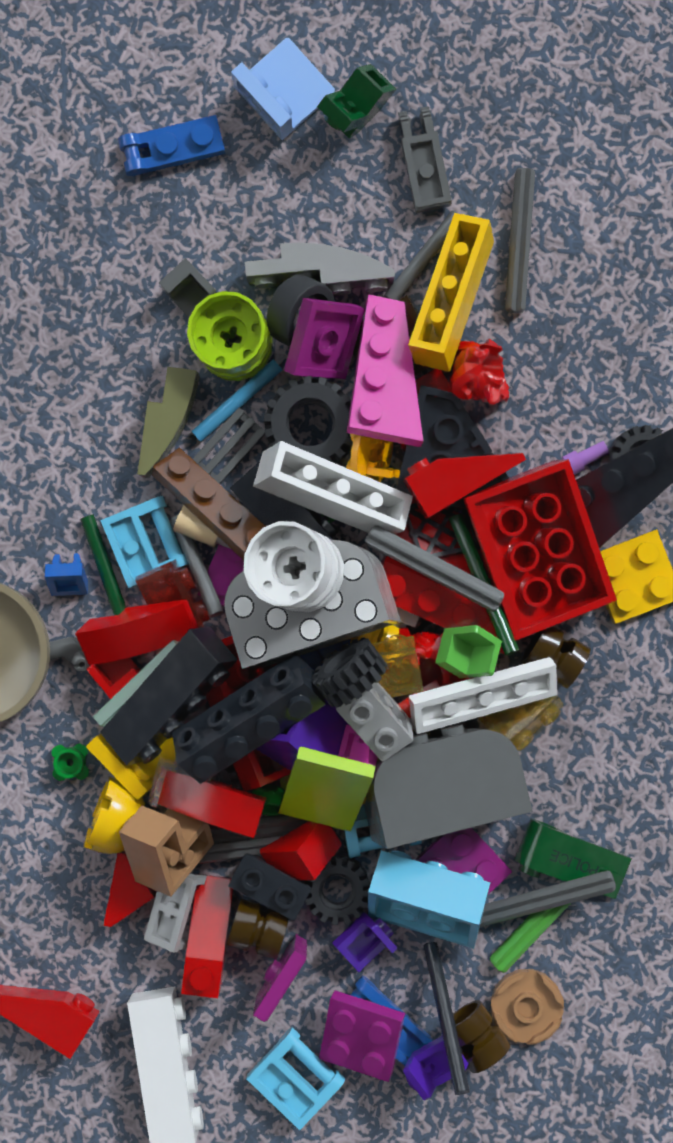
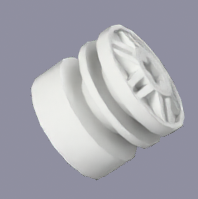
M278 521L262 528L251 539L244 554V574L249 588L259 599L294 612H312L325 607L337 595L343 582L344 563L339 549L328 537L296 522ZM301 563L306 565V570L300 571V577L295 575V570L300 569Z

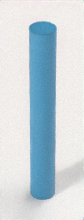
M274 359L270 361L191 432L202 442L238 408L243 406L282 371V368Z

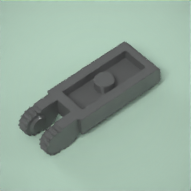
M429 106L420 108L419 116L424 134L412 136L411 121L407 111L398 112L402 135L401 146L415 214L450 207L452 204L438 132L434 131Z

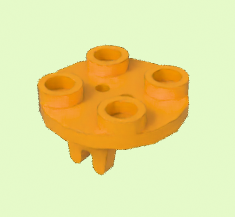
M350 434L353 444L351 458L346 465L347 469L378 482H381L384 477L399 478L400 470L389 468L393 453V442Z

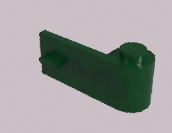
M530 818L514 860L520 863L518 870L525 874L539 878L540 874L543 873L566 882L610 871L614 877L616 888L613 892L603 895L616 899L632 858L571 836L554 826Z

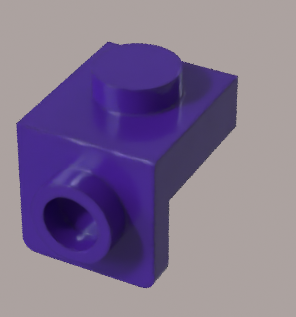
M365 912L332 942L358 972L385 947L392 954L398 949L389 939L394 935V932L380 917L373 921Z
M443 1036L412 1052L403 1069L409 1086L417 1091L424 1101L432 1097L437 1086L452 1079ZM462 1055V1057H463V1062H464V1066H465V1071H466L467 1066H468L469 1063L467 1062V1060H466V1059L464 1058V1056Z

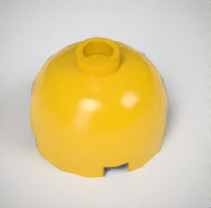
M109 777L92 815L94 817L91 825L93 829L88 827L83 848L104 854H116L124 851L119 831L124 823L141 806H145L143 797L137 801L116 778Z

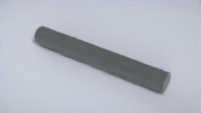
M452 210L385 293V298L399 300L444 244L453 215L457 212Z
M178 515L170 519L173 528ZM176 533L210 618L223 614V608L194 539Z

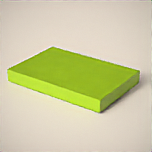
M299 747L280 804L279 813L351 831L373 780L376 766Z

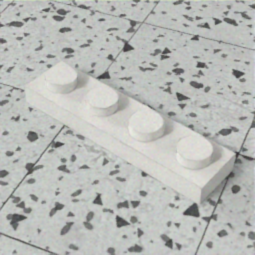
M548 657L494 672L492 676L475 677L410 695L412 727L416 734L556 696V664Z

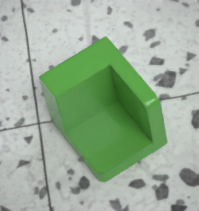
M477 625L446 628L443 632L435 663L459 678L492 676L495 671L502 641Z

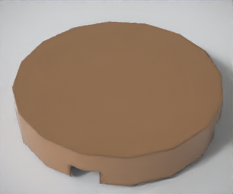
M518 969L505 975L495 986L491 996V1015L496 1026L500 1028L504 1036L509 1040L527 1044H538L549 1039L560 1027L563 1019L564 999L557 984L545 973L534 969Z

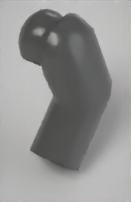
M67 637L49 642L50 660L64 657L75 665V670L80 672L87 671L86 669L90 665L77 638Z

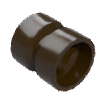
M551 626L536 632L523 655L521 663L526 664L550 657L556 664L557 684L568 689L586 664L591 648L575 638L564 639V632Z
M241 898L227 945L245 951L254 946L257 954L277 960L289 918L272 909L262 912L260 904Z
M480 1000L467 1003L453 1013L461 1052L469 1063L467 1067L472 1073L485 1071L507 1054L511 1044L498 1026H491L493 1018Z

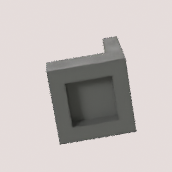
M186 258L159 282L162 290L188 318L198 303L207 296L217 293L214 287Z

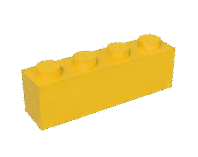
M454 213L408 344L415 364L450 372L494 244L490 220Z

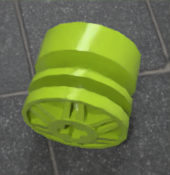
M221 291L207 296L195 306L189 317L187 336L191 349L212 374L223 380L241 381L255 376L265 367L272 355L273 338L267 327V321L256 304L250 298L238 292ZM235 334H237L241 342L233 343L230 348L226 340L227 338L233 339Z

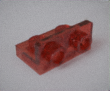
M176 559L135 577L147 605L187 599L198 628L207 627L206 621L211 620L206 606L202 599L196 602L191 592V589L196 588L193 578L187 567L181 570Z

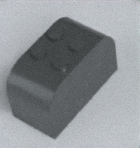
M452 724L432 730L433 734L430 735L413 732V741L386 761H381L378 758L374 777L364 803L371 839L386 849L533 812L520 755L515 745L498 732L463 727L462 724Z

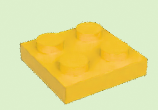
M657 529L600 551L617 601L606 605L613 624L673 602V569Z

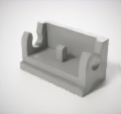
M192 870L172 897L157 891L144 936L145 941L173 953L178 952V950L187 949L188 939H182L196 886L205 884L206 875H194Z

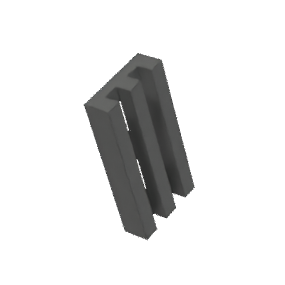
M238 408L196 454L193 460L221 484L263 438L265 430L245 414L242 409ZM241 419L244 424L205 466L202 461ZM251 428L255 432L254 435L220 473L215 475L212 472L214 468Z

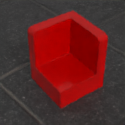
M131 657L107 663L92 664L86 669L110 699L141 671Z

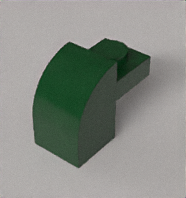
M368 64L357 67L341 90L325 95L317 107L323 112L325 121L331 127L342 131L348 138H351L360 132L382 109L396 91V88L375 67Z

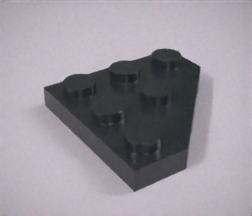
M423 385L420 386L417 398L423 443L421 447L406 445L397 482V490L411 495L403 482L405 478L410 476L407 469L427 458L429 463H432L437 459L493 455L492 449L477 425L475 426L463 402L453 392ZM507 473L501 474L447 507L467 511L464 498L508 479Z

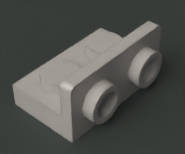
M378 682L372 684L373 688L369 692L365 690L362 693V697L357 700L353 698L350 704L345 705L343 703L336 710L381 761H386L413 741L412 721Z

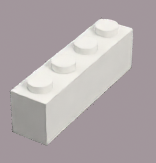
M283 441L263 451L253 485L256 488L368 533L374 526H379L394 535L404 531L413 496Z
M175 987L133 993L127 1005L150 1143H196L198 1132L203 1130L204 1123L201 1106L195 1107L193 1093L198 1091L195 1070H189L187 1057L192 1055L189 1033L183 1034L181 1020L186 1019L183 997H177Z

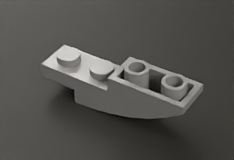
M280 243L281 258L245 262L248 284L255 283L256 288L277 286V281L302 275L312 279L320 277L321 283L325 284L332 291L333 296L350 294L351 288L365 287L366 292L385 291L388 289L387 285H392L395 279L394 269L384 263L356 251L325 244Z

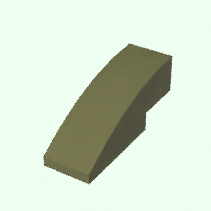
M167 366L162 403L147 402L137 473L139 476L150 478L153 466L167 457L177 443L195 401L200 378L197 370Z

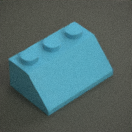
M381 850L368 891V916L374 919L380 917L384 922L474 949L490 882L484 881L483 877L473 872H463L460 874L448 870L445 865L435 861L423 863L412 860L411 856L401 851H391L389 853Z

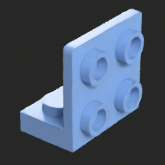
M285 38L250 70L241 62L231 71L234 88L281 140L286 138L318 109L317 106L325 95L335 92L334 87L290 38Z

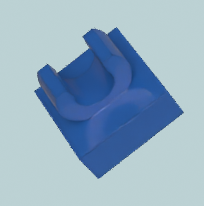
M78 553L74 554L73 563L62 564L60 554H55L52 560L53 564H45L44 577L51 596L88 594V579Z

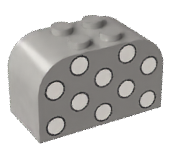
M332 540L339 549L344 563L343 582L337 595L325 607L312 612H294L259 599L249 588L244 571L238 574L228 587L225 596V613L242 669L264 668L283 661L295 652L301 656L400 623L401 619L386 572L379 559L371 552L354 544ZM301 563V568L295 570V575L300 577V571L306 570V565Z

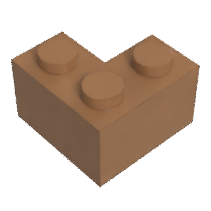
M141 806L124 823L119 831L135 882L172 897L214 844L208 823L169 808L162 814Z

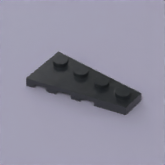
M673 428L576 479L599 549L673 484Z

